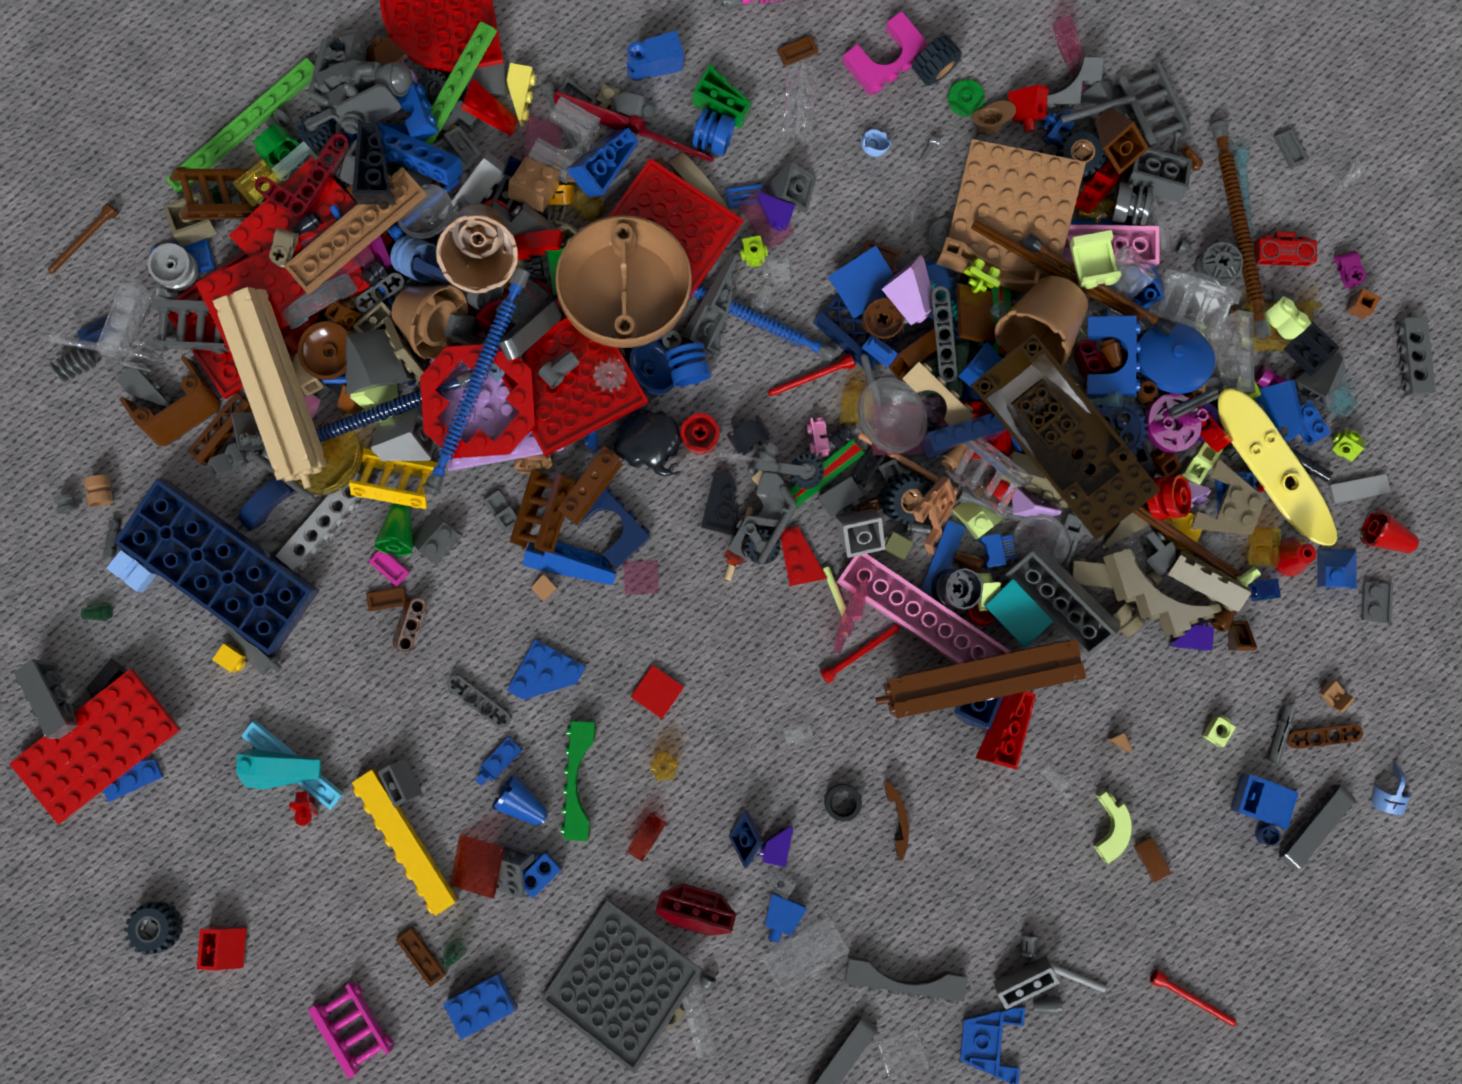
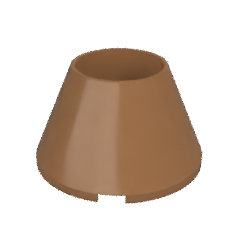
M416 286L405 288L398 294L393 303L391 314L393 322L414 352L424 359L430 358L434 360L445 347L455 346V343L451 342V338L444 335L450 313L468 314V306L462 291L454 286Z

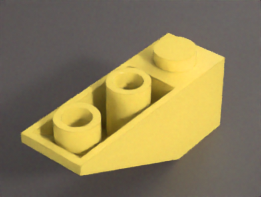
M510 63L507 84L519 123L524 127V122L528 121L529 118L528 103H532L533 99L531 88L535 86L537 76L530 66Z

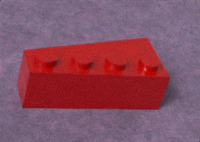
M1025 691L1003 696L992 726L985 734L975 757L976 759L1017 770L1036 694Z

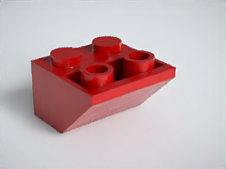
M208 925L201 928L199 932L196 970L218 971L244 968L247 927Z

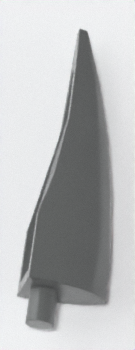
M222 621L234 643L262 675H265L271 668L276 672L282 669V666L277 662L281 658L277 653L268 655Z

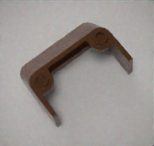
M182 356L181 359L190 371V374L182 380V388L186 395L156 415L148 408H137L134 402L124 397L119 398L133 421L155 444L162 447L170 445L215 415L221 408V401L199 368L192 360L185 356Z

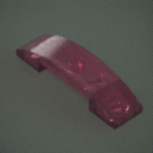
M1068 15L1053 22L1052 25L1062 58L1072 77H1074L1079 67L1081 56H1084V53L1075 35L1077 33L1071 16ZM1082 81L1081 92L1087 91L1093 85L1084 84V81Z

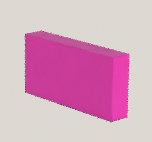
M377 551L368 561L397 587L410 573L390 554L388 555Z

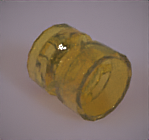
M579 189L570 201L577 211H582L581 215L588 222L594 221L606 207V204L599 197H588L582 189Z

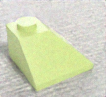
M983 487L973 493L977 497L995 503ZM971 502L960 503L952 509L975 540L1006 517Z

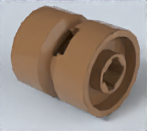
M94 475L83 479L85 491L89 492L86 494L89 507L114 503L112 491L108 490L111 486L109 475Z

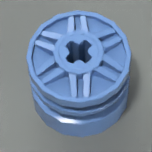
M403 236L396 241L392 248L390 257L394 269L417 282L426 283L432 281L433 278L414 270L415 266L412 264L415 257L440 267L437 262V246L417 236Z

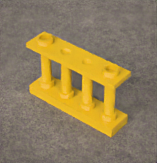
M363 448L361 457L365 468L359 481L350 480L351 495L427 509V496L424 494L425 488L422 485L425 484L429 473H432L434 466L437 467L438 462L381 461L371 449ZM373 468L384 470L378 485L367 483ZM391 472L402 473L397 489L386 487ZM410 475L421 477L416 492L405 490Z

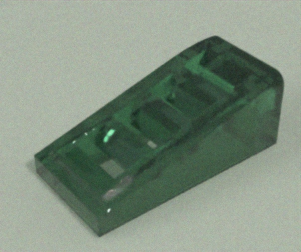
M460 939L444 949L442 959L444 969L454 964L467 953L468 950Z

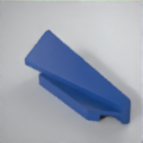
M558 541L556 542L553 554L535 549V543L532 542L529 543L525 551L523 566L609 585H613L617 572L610 569L608 566L609 561L606 557Z

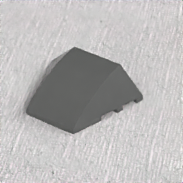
M384 329L346 336L347 372L345 373V378H347L345 395L396 383L400 385L417 381L414 373H410L406 369L404 360H399L394 354V348L390 344V338Z

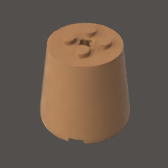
M471 204L457 211L441 233L437 243V262L443 275L454 286L467 292L485 293L501 287L511 278L517 265L518 252L515 239L503 217L495 209L487 205Z
M1048 276L1040 279L998 321L995 328V338L998 346H1002L1006 352L1005 356H1007L1030 336L1035 334L1063 368L1068 361L1088 310L1085 294L1076 284L1065 278Z

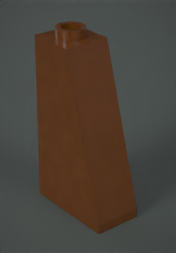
M935 328L901 351L888 368L899 381L918 362L923 364L937 353ZM942 331L940 333L941 339L947 340L950 337V333Z

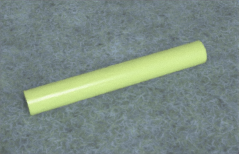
M830 566L823 569V572L827 577V582L844 622L851 620Z

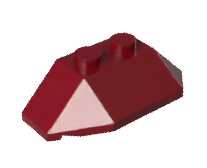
M684 883L666 891H661L655 912L671 925L708 936L731 934L736 918V912L732 910L721 894Z

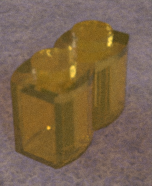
M1255 527L1253 534L1248 535L1250 548L1246 555L1248 564L1254 567H1277L1279 563L1281 530L1276 527Z

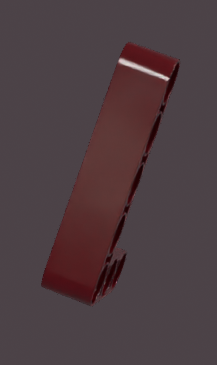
M334 134L295 194H292L267 177H259L255 181V189L263 197L294 217L301 219L307 212L310 213L345 159L351 144L343 134ZM338 141H345V145L342 148H336ZM329 156L335 158L332 164H326V159ZM323 172V179L317 181L315 179L316 174ZM264 183L270 184L267 191L261 190ZM312 188L314 190L313 195L306 197L305 191ZM280 194H286L285 201L278 202ZM302 204L303 210L300 213H295V207Z

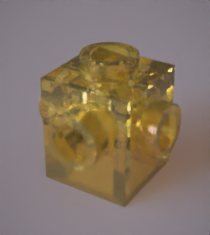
M668 751L657 753V757H653V762H650L651 774L655 773L656 781L676 778L675 770H678L677 758L673 759V754L668 755ZM661 763H666L667 769H662Z

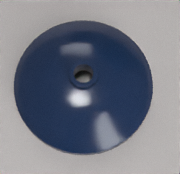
M657 341L631 348L628 355V366L643 390L651 394L660 395L667 393L674 387L670 373L676 368L668 366L670 360L666 358V352L669 350Z

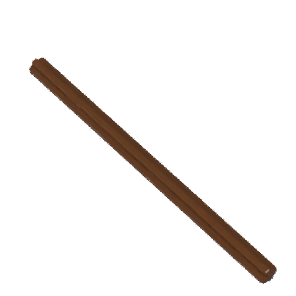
M975 220L972 224L971 229L1053 276L1065 278L1079 287L1077 276L978 220ZM1086 287L1080 288L1083 293L1124 316H1137V322L1142 317L1141 314L1136 313L1124 305V303L1122 304V302L1115 300L1111 295H1107V293L1096 287L1086 289Z
M1090 469L1085 470V473L1088 475L1094 474ZM1144 506L1139 507L1133 512L1207 564L1233 579H1236L1239 572L1166 521L1156 520Z

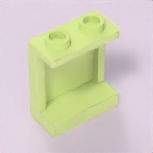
M1112 230L1072 238L1069 245L1079 288L1086 287V289H1091L1103 283L1105 285H1112L1121 277L1122 274L1121 271L1117 270L1111 244L1113 239Z

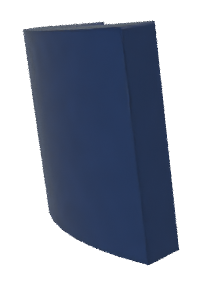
M415 257L412 264L415 266V271L446 285H452L445 278L440 267Z

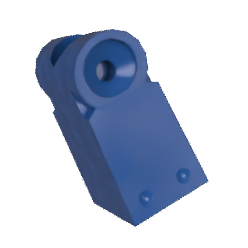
M677 30L645 39L642 43L633 42L628 46L627 74L632 80L641 81L647 76L651 78L682 71L684 53Z

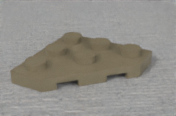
M388 317L384 320L386 326L384 331L390 338L389 342L394 348L393 352L399 360H404L406 369L410 373L414 372V377L420 384V376L425 372L426 368L423 367L419 357L409 346L392 318Z

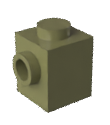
M893 532L891 535H886L884 539L885 550L883 551L904 561L913 542Z

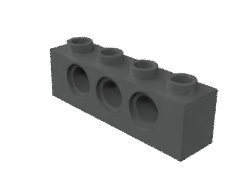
M1428 317L1404 318L1397 322L1395 327V333L1399 336L1397 351L1401 354L1399 369L1403 373L1401 387L1405 391V396L1429 395L1436 392ZM1410 335L1413 336L1414 342L1411 341ZM1412 354L1416 356V360L1412 358ZM1414 372L1418 374V379L1415 378Z

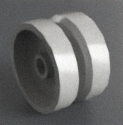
M166 243L159 245L152 251L148 259V269L151 276L170 290H186L198 278L199 268L197 261L190 253L177 244Z

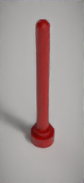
M849 353L844 355L837 363L769 389L768 394L769 396H775L842 368L844 370L855 368L854 360Z
M898 624L893 625L832 668L825 667L819 671L825 682L829 684L834 681L838 672L900 630V626Z
M1159 969L1154 970L1150 978L1151 984L1156 987L1168 988L1231 1026L1237 1024L1236 1019L1168 980L1164 972Z

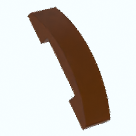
M884 781L887 801H895L901 838L894 839L897 859L901 861L905 857L909 841L908 817L899 793L889 781Z

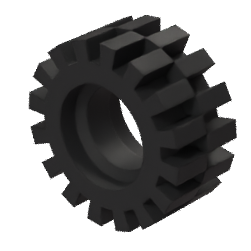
M428 70L426 71L427 75L424 73L421 75L423 77L422 80L418 79V82L426 90L425 95L431 106L434 104L439 93L432 96L429 91L430 86L434 82H439L441 91L448 79L446 75L436 70H432V72Z
M531 255L530 259L524 260L526 271L530 273L529 281L544 279L541 255Z

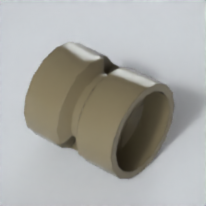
M1125 601L1111 615L1121 624L1120 631L1129 638L1144 625L1146 620L1144 618L1141 619L1139 613L1134 614V608Z

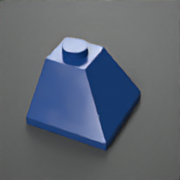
M1317 549V587L1357 589V551Z

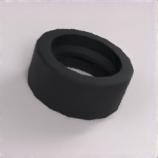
M837 784L826 793L824 805L830 817L836 821L846 822L857 817L861 811L862 801L858 791L852 786ZM846 791L854 798V808L851 812L838 814L834 811L831 801L837 792Z

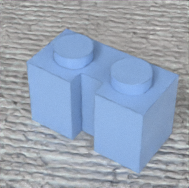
M120 550L107 567L110 572L125 581L132 589L142 593L157 576L154 571L124 550Z

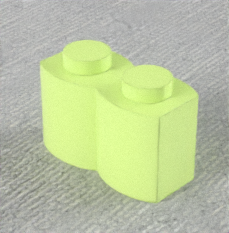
M1285 296L1265 312L1266 320L1269 324L1276 328L1279 334L1289 342L1311 324L1308 316L1297 310L1294 302Z

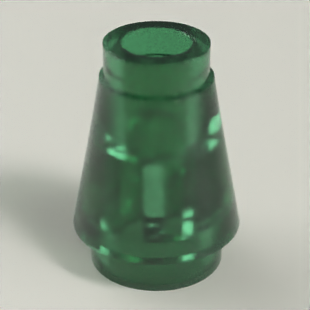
M105 602L81 610V617L84 620L107 621L113 616L112 606Z

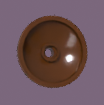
M319 322L310 326L303 333L298 344V358L303 369L311 376L322 380L336 379L346 373V336L350 335L344 327L333 322ZM333 349L334 353L330 356L329 351Z

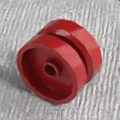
M1173 475L1168 478H1152L1161 489L1159 493L1147 501L1152 517L1156 520H1164L1171 517L1183 518L1188 516L1191 510L1192 497L1186 478L1183 475Z

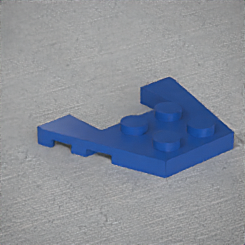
M1018 1006L1007 1010L1004 1009L963 1018L960 1061L1010 1084H1019L1020 1068L1017 1066L999 1065L1003 1024L1024 1026L1025 1007Z

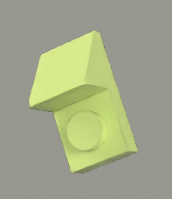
M977 573L983 585V593L978 602V607L980 611H988L984 605L1001 590V583L993 582L991 573Z

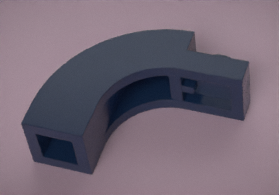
M274 478L260 488L246 502L238 515V520L251 532L266 522L270 512L279 503L297 493V491L282 480Z

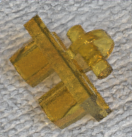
M1107 195L1089 214L1078 209V217L1094 218V223H1099L1101 218L1112 217L1116 201L1111 200L1110 196Z

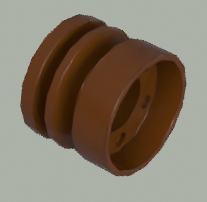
M881 298L872 301L866 306L862 313V325L868 335H873L878 339H887L900 332L904 325L905 317L890 299ZM879 314L887 318L884 320V325L882 322L878 323L877 321L880 318Z

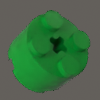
M271 124L268 129L254 139L256 152L271 169L300 145L284 127L277 124Z

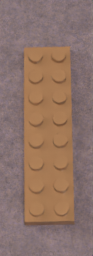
M403 167L391 176L397 205L357 204L284 265L308 295L428 196Z

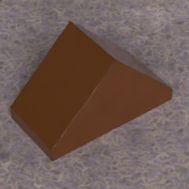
M1232 621L1231 627L1228 630V651L1257 650L1248 621Z

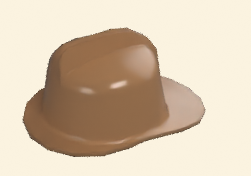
M997 101L975 111L972 115V120L977 125L980 135L995 134L1001 129L1004 122L1014 116L1016 107L1010 101Z

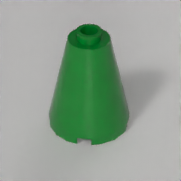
M396 503L391 504L374 541L375 549L388 555L390 551L396 552V556H407L412 553L413 534L410 506Z

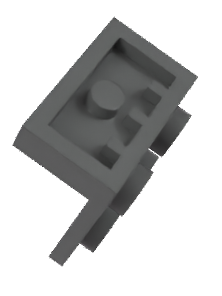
M450 313L444 335L451 338V342L467 346L481 345L485 341V339L475 335L479 326L476 314Z
M504 843L500 844L488 855L491 887L523 898L525 896L523 870L534 861V853Z

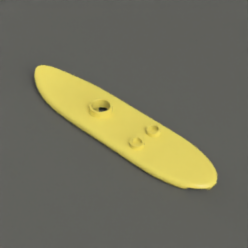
M1233 388L1224 389L1218 399V415L1225 432L1233 439L1231 443L1285 519L1307 539L1326 546L1335 544L1337 541V531L1324 498L1270 418L1247 394ZM1289 476L1293 477L1295 485L1291 487V490L1285 486V480Z

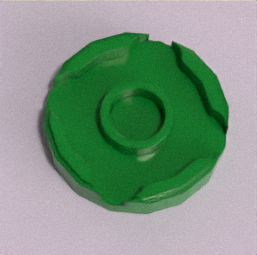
M970 79L957 81L948 93L950 109L960 116H972L975 111L982 109L984 104L983 88L977 82Z

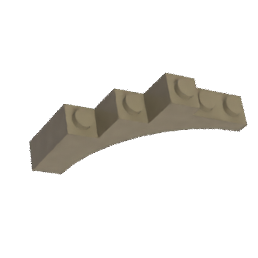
M1130 549L1103 557L1117 601L1125 600L1126 603L1136 601L1141 619L1149 617L1150 620L1159 618L1165 636L1172 634L1174 638L1185 635L1184 631L1192 629L1191 624L1199 622L1198 618L1202 617L1204 621L1214 618V613L1221 612L1219 604L1191 606L1165 596L1144 577L1136 565Z

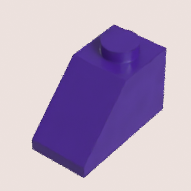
M759 193L757 201L768 224L774 230L786 231L795 205Z
M1198 622L1196 625L1191 626L1192 629L1184 631L1185 635L1170 641L1168 646L1212 651L1214 627H1208V623Z
M787 826L766 840L765 845H761L759 857H763L762 862L786 867L793 826Z

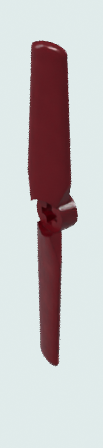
M556 91L554 93L553 101L556 105L614 130L629 128L631 132L640 134L639 136L654 140L710 163L714 162V157L646 129V122L638 116L630 115L628 118L617 112Z

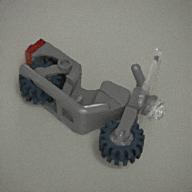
M770 442L767 445L762 444V450L758 451L759 458L718 453L719 458L750 462L747 472L751 476L757 473V469L766 471L762 473L756 495L762 501L763 510L758 516H747L746 519L741 518L737 525L739 530L736 536L732 534L727 542L730 546L724 554V557L727 558L726 562L735 567L737 564L741 566L748 556L751 561L764 565L771 563L777 558L780 552L779 538L797 509L794 497L778 473L788 474L792 482L799 488L812 489L820 484L824 476V467L816 456L802 454L796 457L791 464L777 463L775 457L780 454L777 451L779 447ZM755 524L776 528L773 533L768 530L757 531ZM746 534L750 535L745 543V551L747 553V556L744 554L742 548L743 540Z

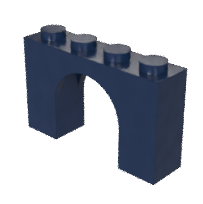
M991 413L928 432L921 440L926 459L945 454L949 449L972 440L980 439V442L997 438L1006 429L997 417Z
M607 486L577 527L579 528L592 515L602 510L613 511L621 517L623 522L622 535L617 542L603 553L609 562L618 569L651 539L649 537L651 532L644 525L639 526L636 520L638 518L631 511L626 512L623 506L625 504L618 497L614 499L610 494L612 490Z

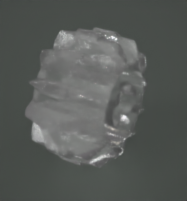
M608 358L606 364L600 361L601 367L595 366L596 373L593 374V378L596 379V386H601L603 391L608 387L611 393L613 392V387L619 390L620 384H625L624 378L627 376V373L623 371L624 365H618L617 359L611 363V360ZM611 373L612 375L613 373V377L609 378V375L607 377V374Z

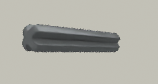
M1216 388L1210 389L1169 409L1168 414L1172 419L1178 418L1219 398L1220 394Z

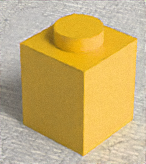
M224 643L212 659L231 673L240 672L247 663L245 661L247 658L242 652L230 644Z

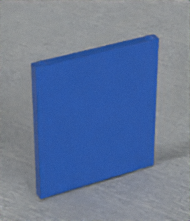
M874 246L829 275L828 279L843 300L851 316L856 318L863 313L866 306L872 301L888 297L882 288L894 274L878 250V247Z

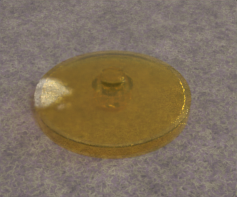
M331 422L319 424L315 426V428H318ZM354 430L320 443L328 466L323 467L320 473L308 474L312 487L306 489L314 495L323 496L336 493L346 487L350 480H353L358 473L363 460V445L360 437ZM297 480V481H296V482H298L300 485L303 486L301 480Z

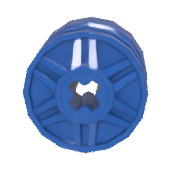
M704 108L694 128L693 147L698 148L702 142L701 148L706 150L709 143H711V153L724 156L733 134L735 118L723 114L718 122L716 121L717 112L713 111L709 118L710 110Z
M703 343L684 344L666 352V358L670 360L668 366L676 368L670 373L674 386H688L703 382L712 377L709 363L701 362L707 358Z

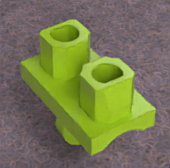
M978 258L974 259L970 266L965 267L963 273L972 277L968 281L972 285L971 291L977 293L979 290L985 292L986 286L989 288L999 287L1001 283L998 281L1000 270L989 267L985 274L982 272L985 262Z

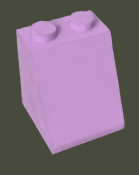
M920 255L896 273L882 288L883 292L910 325L916 321L921 323L928 317L927 314L933 310L931 308L933 305V291L924 258Z

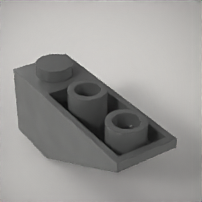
M132 365L116 379L128 394L165 408L175 402L168 394L164 395L161 392L163 388L155 380L152 382L148 378L150 374L143 367L138 368Z

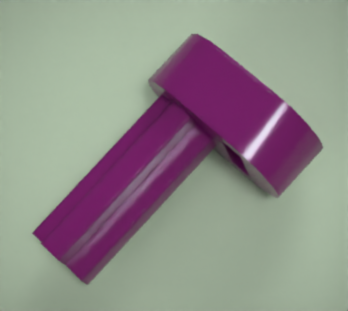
M1262 364L1254 375L1255 382L1263 387H1266L1268 384L1275 385L1288 381L1275 374L1273 369L1265 364Z

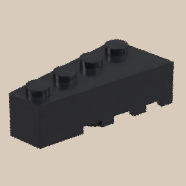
M358 123L352 194L358 204L397 205L381 129L378 123Z

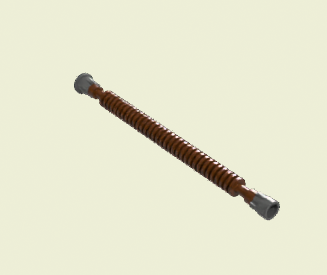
M1222 118L1216 119L1209 127L1221 151L1218 160L1230 210L1229 213L1232 219V227L1234 228L1233 232L1236 237V246L1243 258L1242 274L1249 306L1254 307L1255 315L1253 317L1255 322L1253 324L1256 339H1263L1271 336L1272 333L1269 322L1266 320V315L1262 311L1261 304L1265 303L1257 271V263L1255 262L1254 249L1252 248V240L1250 239L1251 235L1233 153L1228 151L1229 123Z

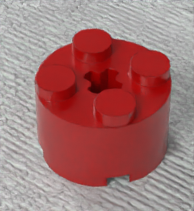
M696 413L683 422L681 438L685 448L697 455L710 453L716 448L719 442V427L711 416L704 413ZM699 431H703L704 434L701 438L697 436Z

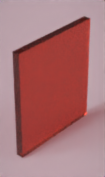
M460 835L450 886L495 899L504 846Z

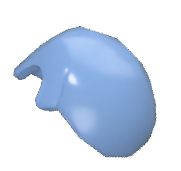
M870 129L865 132L861 140L864 152L871 157H879L885 154L891 145V140H888L886 132H880L877 129Z

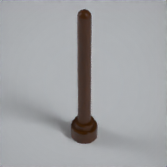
M106 203L102 207L101 215L48 267V272L55 273L107 219H114L119 213Z

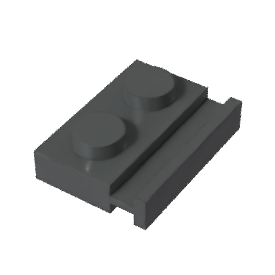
M1363 582L1361 620L1391 623L1393 584Z

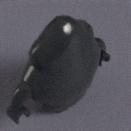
M650 393L647 397L648 403L635 410V415L631 422L621 425L618 438L614 444V453L634 468L646 465L660 476H679L681 471L673 472V468L679 466L677 463H672L669 469L664 467L669 457L675 456L679 446L682 444L677 423L673 417L668 416L663 411L653 413L646 410L649 404L652 406L659 405V401L651 402V399L657 395Z

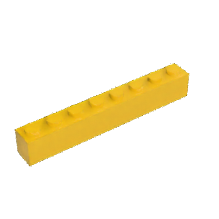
M372 769L353 781V792L357 797H361L364 802L363 807L368 814L371 813L375 819L373 821L375 827L383 832L385 843L395 851V859L398 863L403 864L406 869L404 872L407 878L413 880L416 885L415 890L420 897L423 896L427 902L425 904L427 910L436 916L459 901L401 808L393 806L377 770Z

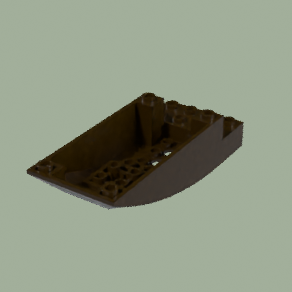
M1035 334L1030 336L971 384L973 389L1095 540H1098L1161 491L1138 463L1137 457ZM1080 448L1083 451V457L1078 460L1074 459L1071 455L1073 449ZM1120 454L1126 456L1124 461L1119 459ZM1088 463L1094 464L1096 467V471L1092 475H1088L1084 471V467ZM1072 492L1077 493V497L1075 499H1072L1070 497V494Z

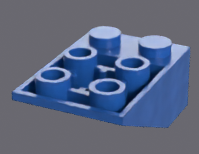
M1242 773L1231 811L1288 830L1299 793L1268 780Z

